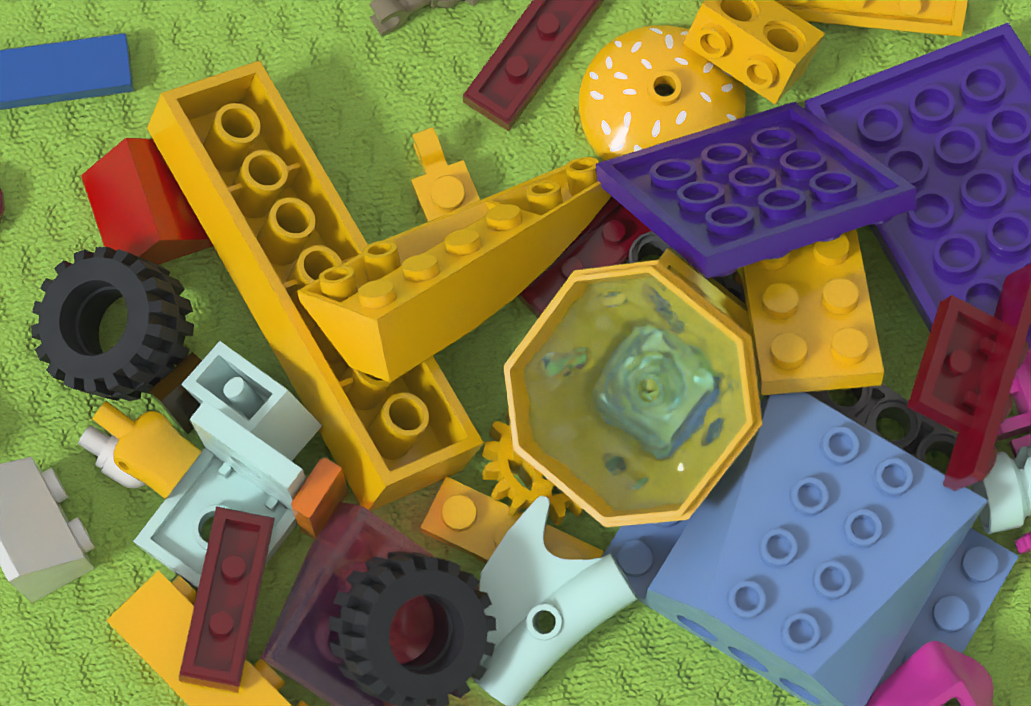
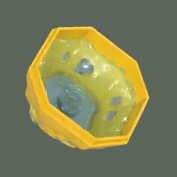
M657 260L573 271L504 364L514 451L604 527L688 520L762 425L752 336L730 320L722 310L704 299ZM648 379L654 380L659 387L658 397L654 401L647 392Z

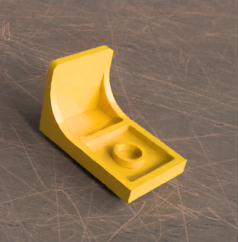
M857 229L842 233L839 238L832 241H818L791 250L789 254L781 258L764 259L740 267L733 273V280L744 288L761 395L882 386L884 369Z

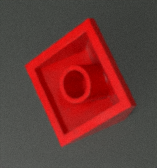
M152 138L123 139L81 175L104 247L123 250L157 265L213 247L212 242Z

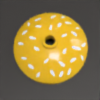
M669 25L637 28L616 37L605 45L588 66L579 94L581 126L593 151L602 161H606L745 117L746 96L743 83L684 45L683 42L689 29ZM660 84H667L673 88L674 93L664 97L658 95L654 88Z

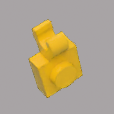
M433 127L412 135L414 140L413 147L425 175L411 179V185L426 222L480 200L464 160L447 165L441 144Z

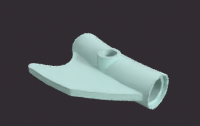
M539 496L508 530L483 568L480 577L479 591L486 592L492 603L484 612L486 615L496 618V631L487 632V641L495 643L492 656L484 654L481 659L480 665L487 669L480 680L472 679L505 706H518L540 678L567 651L601 623L638 600L627 577L611 553L602 558L569 560L556 557L548 551L544 542V534L550 500L546 496ZM545 610L550 611L556 619L555 628L550 633L544 632L538 624L539 616Z

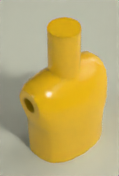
M105 401L92 418L97 424L119 439L113 451V459L117 467L148 485L164 499L168 497L202 452L177 432L164 415L156 411H147L133 421L108 401Z

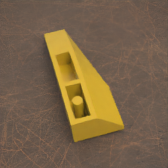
M581 157L571 160L564 166L383 241L373 242L367 245L361 254L340 266L324 270L318 279L297 291L299 301L349 367L390 383L476 329L516 298L566 250L611 197L602 188L601 182L597 181L596 164L600 162L592 157Z

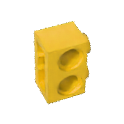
M705 0L701 4L683 44L773 104H776L805 73L825 33L774 0Z

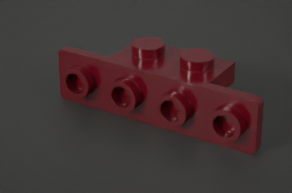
M1031 263L1005 278L994 317L953 295L939 303L907 407L958 433L943 481V486L953 491L986 478L996 462L997 449L994 445L1000 424L1006 419L1012 408L1013 395L1010 391L1016 370L1023 364L1029 350V342L1026 340L1031 323Z

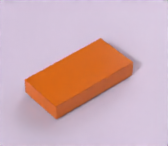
M325 457L323 460H319L291 503V508L300 531L318 541L349 493L343 469Z

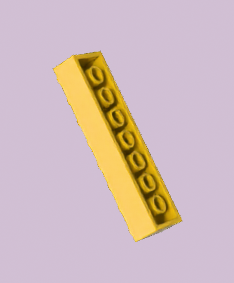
M259 60L162 92L147 130L303 405L322 425L318 431L336 463L343 469L344 477L365 514L441 481L446 476L450 477L461 472L484 442L435 358L431 356L390 383L349 367L299 301L297 292L299 289L318 279L324 270L340 266L361 254L368 244L261 61Z

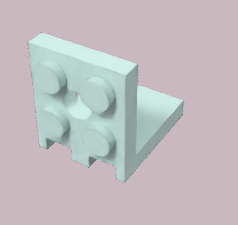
M206 400L190 418L205 447L134 540V543L178 576L180 575L197 590L208 543L202 539L201 531L204 523L214 516L216 506L275 518L266 559L267 564L297 524L291 503L306 481L302 468Z

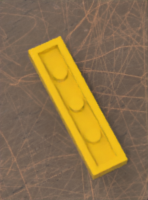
M774 0L808 22L962 37L968 0Z

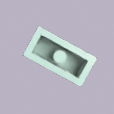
M221 341L217 343L181 384L200 404L206 400L290 461L297 456L322 427L313 415L285 387Z

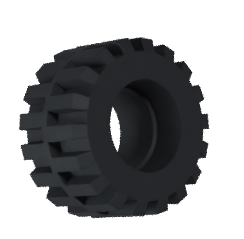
M96 247L94 253L84 249L74 253L73 264L65 260L59 263L54 268L58 276L54 280L46 278L40 287L46 293L42 302H34L32 313L39 315L38 324L31 325L32 338L41 340L42 343L35 351L40 361L50 363L46 371L54 379L64 381V385L116 401H119V398L128 401L141 399V392L151 394L150 390L160 382V379L165 378L174 370V364L178 358L184 360L188 356L190 348L183 345L185 336H193L194 324L186 321L185 315L193 312L189 299L180 296L185 290L180 281L170 277V271L160 265L120 249ZM124 297L128 312L125 331L117 344L103 353L99 342L101 319L112 303Z
M394 551L388 552V559L375 556L365 561L368 570L366 573L354 570L345 579L352 588L348 594L341 591L337 592L333 603L342 607L339 617L329 616L328 629L339 633V639L330 642L332 654L344 659L338 667L345 677L356 681L355 687L366 694L395 706L450 705L448 694L462 698L471 691L466 681L470 677L478 680L482 678L487 669L480 665L481 659L484 654L492 656L495 643L487 641V632L496 631V618L485 614L484 610L491 606L492 603L486 592L475 590L480 582L472 573L461 571V566L450 560L413 551L412 553ZM423 595L433 611L434 632L427 648L418 657L400 664L390 646L389 633L391 623L403 604L414 597Z

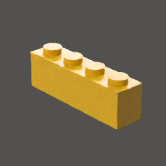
M158 570L106 620L188 706H292L278 692L286 683L262 658L253 666L245 659L239 693L179 682L180 668L197 592L180 575L170 582ZM302 700L297 706L308 705Z

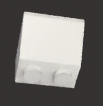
M32 457L0 464V566L8 582L33 603L93 570L94 567L86 553L94 549L95 545L79 517L69 522L60 505V502L69 497L53 468L51 467L43 472Z

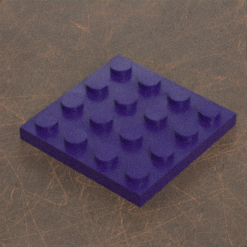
M796 102L778 106L596 164L597 181L601 182L602 188L706 278L727 276L734 273L740 267L764 259L781 258L789 254L791 250L818 241H832L839 238L842 233L869 224L886 223L893 216L917 209L915 186Z

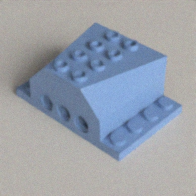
M718 379L693 411L664 458H671L683 452L724 400L725 382ZM805 392L764 395L760 403L761 427L688 520L621 526L602 556L604 557L609 553L613 555L631 584L638 601L810 706H867L874 691L900 665L928 642L940 641L963 654L1019 557L971 528L988 500L966 487L953 491L943 486L944 474ZM728 421L722 426L718 443L729 432L732 421ZM648 484L643 490V492H646L649 489L650 486Z

